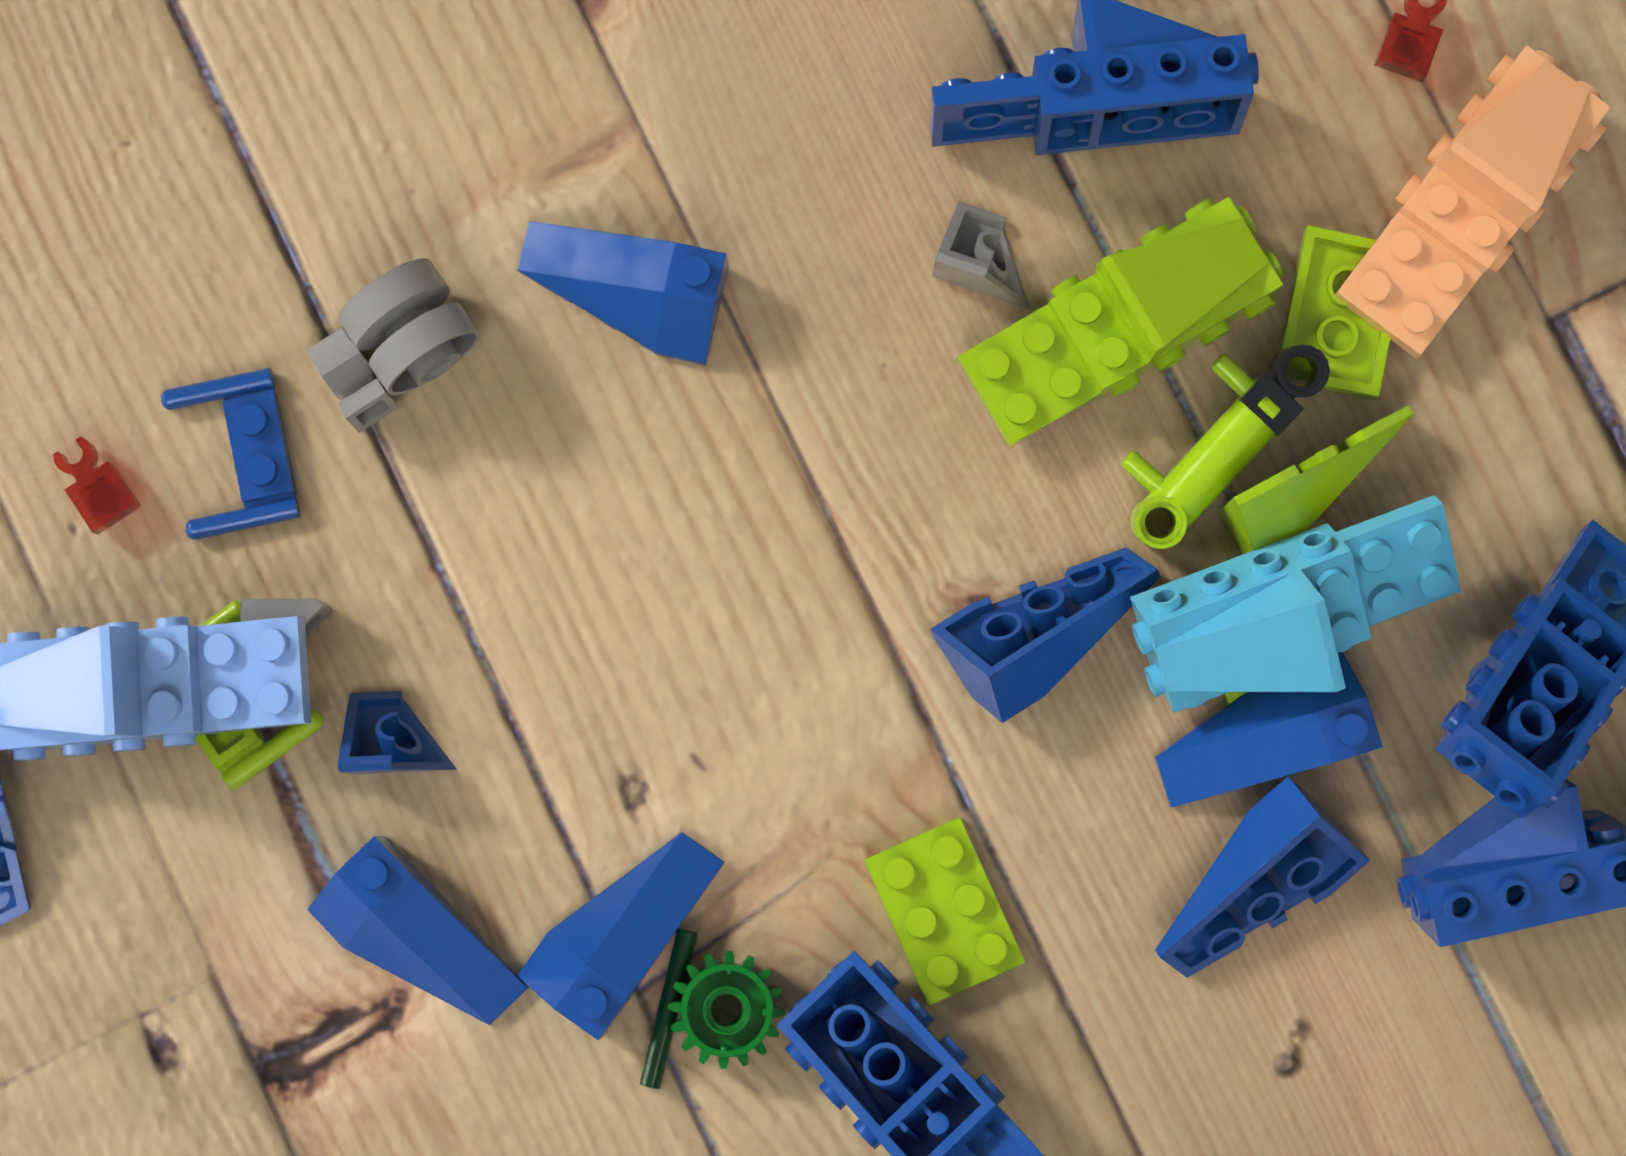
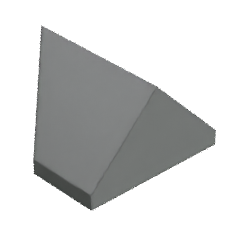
M958 202L937 253L933 277L1029 309L1004 227L1007 218Z

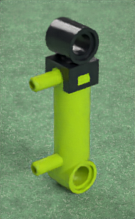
M1303 344L1284 348L1273 358L1270 364L1269 375L1267 373H1258L1253 379L1226 354H1221L1213 362L1211 370L1238 394L1233 400L1234 403L1165 477L1137 451H1131L1121 462V466L1150 492L1147 497L1136 504L1131 512V529L1139 541L1156 549L1170 548L1181 541L1186 530L1274 436H1279L1304 410L1295 398L1313 396L1324 388L1329 379L1330 368L1328 360L1322 351L1314 346ZM1297 356L1306 359L1312 370L1309 381L1300 387L1291 383L1287 376V366ZM1163 507L1171 514V527L1162 536H1151L1145 527L1146 516L1154 508Z

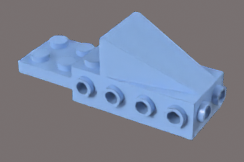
M292 616L203 626L189 625V617H165L156 619V628L139 629V622L108 623L105 626H98L89 630V627L56 629L57 638L40 639V632L7 634V643H0V751L13 752V761L46 759V750L63 748V756H83L96 754L95 745L113 744L114 752L145 750V741L163 739V747L196 745V736L311 724L304 617Z

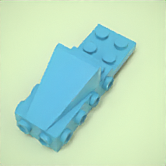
M1433 495L1337 532L1326 523L1131 596L1130 599L1137 623L1131 625L1132 632L1140 652L1143 655H1147L1149 666L1144 668V674L1154 697L1163 695L1175 713L1183 709L1196 708L1207 700L1228 692H1338L1346 689L1338 653L1347 651L1353 645L1371 639L1369 626L1461 592L1444 505Z

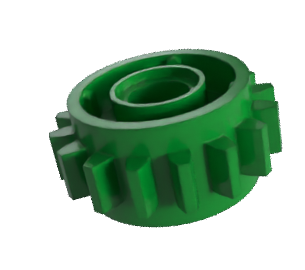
M726 950L724 961L716 963L713 956L707 953L705 954L706 967L699 970L689 963L686 966L687 972L691 977L689 982L675 981L673 987L682 994L681 1001L668 1003V1010L681 1013V1019L670 1025L672 1032L685 1031L688 1036L681 1044V1048L684 1051L693 1048L695 1045L700 1048L698 1061L702 1064L711 1055L718 1056L720 1069H726L729 1057L737 1056L743 1066L748 1065L747 1052L755 1049L758 1053L764 1055L767 1052L762 1042L764 1037L768 1035L778 1038L780 1034L771 1025L772 1018L785 1015L783 1008L773 1006L772 999L782 993L781 987H766L765 982L772 972L768 968L762 969L758 973L753 972L754 957L750 955L743 960L742 964L735 963L733 951ZM723 994L734 995L741 1002L739 1017L729 1024L719 1023L711 1015L713 1001Z

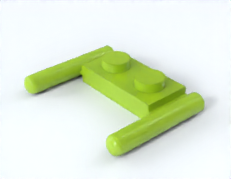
M232 601L200 626L241 622V601ZM312 709L311 724L287 726L267 742H264L265 739L258 729L196 736V741L216 770L221 772L227 786L235 791L324 725V718L319 711Z

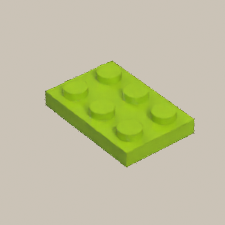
M1307 225L1303 231L1279 352L1284 348L1296 345L1314 346L1322 351L1329 363V379L1323 389L1375 400L1380 394L1391 337L1383 331L1379 332L1348 309V305L1337 298L1335 293L1376 240ZM1298 356L1293 358L1287 366L1288 379L1293 383L1302 385L1309 381L1312 370L1308 361Z
M960 817L864 859L928 1006L1025 963Z

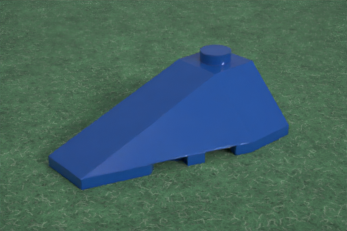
M529 221L518 266L519 273L569 303H574L599 318L604 324L614 330H619L639 342L641 346L656 355L706 366L729 270L727 253L671 241Z
M681 832L547 932L517 976L554 1010L599 1041L605 1036L725 862Z

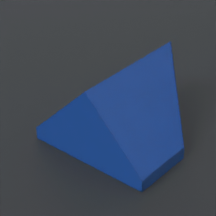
M402 691L349 693L338 759L340 773L354 775L456 770V767L404 701Z

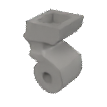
M343 327L335 330V332L307 349L324 381L334 395L342 400L339 402V406L346 420L359 433L399 408Z

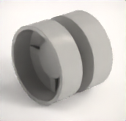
M427 258L406 262L379 276L354 295L343 307L338 317L339 322L358 350L369 351L377 348L369 360V366L389 395L409 392L439 377L462 359L480 338L479 330L461 304L449 303L442 305L449 296L450 288L431 260Z

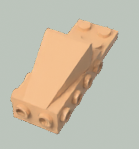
M1526 45L1515 59H1512L1507 54L1502 58L1486 79L1494 85L1484 99L1475 94L1456 118L1457 121L1463 124V127L1453 139L1444 134L1432 149L1426 160L1433 164V166L1423 179L1414 174L1395 198V200L1402 204L1401 208L1335 293L1337 298L1348 305V309L1379 332L1383 331L1391 337V341L1416 359L1424 352L1481 275L1487 269L1497 273L1515 250L1508 242L1518 229L1527 233L1546 209L1542 204L1549 188L1557 193L1576 170V167L1569 162L1577 151L1581 149L1588 153L1607 129L1600 121L1611 106L1602 101L1599 91L1586 82L1572 79L1561 71L1559 63L1544 51H1534Z

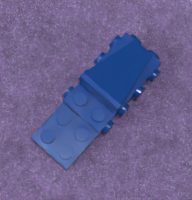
M1078 0L1071 36L1073 50L1069 48H1055L1045 52L1043 55L1035 56L1032 76L1024 77L1019 73H1005L991 81L971 82L969 79L956 78L945 81L941 86L932 87L929 129L932 147L1033 136L1036 155L1240 134L1254 95L1253 85L1258 84L1259 66L1256 53H1248L1245 34L1218 37L1117 0ZM1214 101H1216L1218 105L1216 108H1214ZM1165 106L1166 109H1167V112H1165V113L1163 114V113H1162V107ZM1105 113H1116L1115 118L1110 120L1104 119Z
M1593 519L1581 529L1539 596L1537 597L1533 593H1529L1511 614V618L1516 621L1515 626L1512 630L1510 628L1505 629L1489 648V654L1473 667L1464 688L1467 690L1466 701L1460 700L1448 712L1440 725L1447 731L1435 750L1447 758L1458 771L1470 776L1493 794L1501 805L1513 810L1522 818L1540 805L1546 809L1550 808L1562 796L1568 786V783L1565 781L1566 777L1587 755L1591 748V745L1588 744L1589 739L1610 717L1613 711L1610 704L1626 688V545Z
M1567 779L1565 781L1568 783V786L1554 805L1548 809L1540 805L1523 818L1513 810L1501 805L1494 797L1424 853L1401 859L1404 876L1397 877L1400 900L1405 909L1410 908L1412 920L1439 947L1625 907L1626 826L1610 815L1604 814L1601 810L1582 811L1578 788Z
M853 951L845 960L834 966L827 977L806 997L799 1000L776 1025L791 1041L785 1047L786 1051L806 1072L812 1066L824 1079L819 1085L821 1091L839 1110L846 1105L859 1118L853 1124V1127L874 1149L882 1144L891 1156H1045L998 1105L1006 1098L984 1073L975 1079L962 1066L970 1058L948 1034L941 1041L936 1038L927 1028L934 1019L913 997L904 1003L893 991L900 982L878 959L870 966L859 954Z

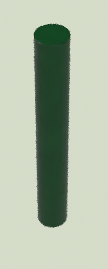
M680 928L676 932L639 1083L642 1086L660 1089L674 1033L670 1025L677 1021L678 1012L668 1010V1003L681 1001L682 994L673 987L675 981L686 983L688 975L686 966L691 963L698 934L696 932Z

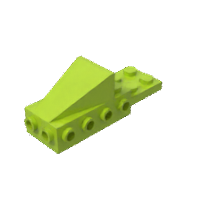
M1230 197L1214 204L1211 198L1200 202L1184 214L1187 221L1171 230L1167 224H1163L1140 239L1142 246L1124 251L1121 249L1104 257L1095 265L1097 268L1095 273L1083 281L1079 279L1078 275L1063 281L1051 290L1054 297L1049 300L1047 305L957 357L958 363L1009 448L1094 399L1098 400L1110 392L1114 398L1127 393L1142 382L1139 375L1155 366L1159 372L1170 368L1186 357L1183 350L1200 340L1204 346H1207L1230 332L1231 329L1228 324L1243 315H1246L1248 320H1252L1276 305L1272 298L1283 286L1280 280L1283 277V272L1273 253L1269 250L1263 252L1254 238L1253 234L1256 233V228L1251 216L1244 207L1239 206L1236 208Z

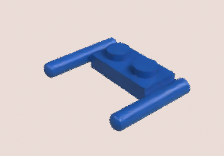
M271 368L163 391L161 394V403L167 410L220 399L224 400L222 403L244 508L189 520L186 524V533L193 540L301 517L278 395L275 392L274 375Z

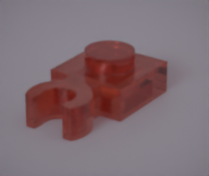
M1404 0L1403 5L1407 16L1395 12L1391 17L1374 66L1423 82L1427 77L1443 29L1429 24L1440 15L1446 6L1447 0H1435L1433 6L1429 8L1420 5L1418 0Z
M80 436L76 439V442L82 449L83 455L78 463L70 464L68 458L59 451L53 454V460L58 469L74 476L77 482L64 490L91 532L99 535L141 507V505L113 463L107 461L97 467L98 452L96 447L90 441Z

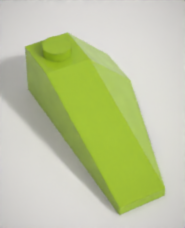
M1408 405L1346 438L1345 442L1338 446L1336 444L1319 451L1314 456L1300 463L1299 467L1296 468L1295 464L1233 497L1218 513L1242 555L1306 531L1414 415L1410 406Z

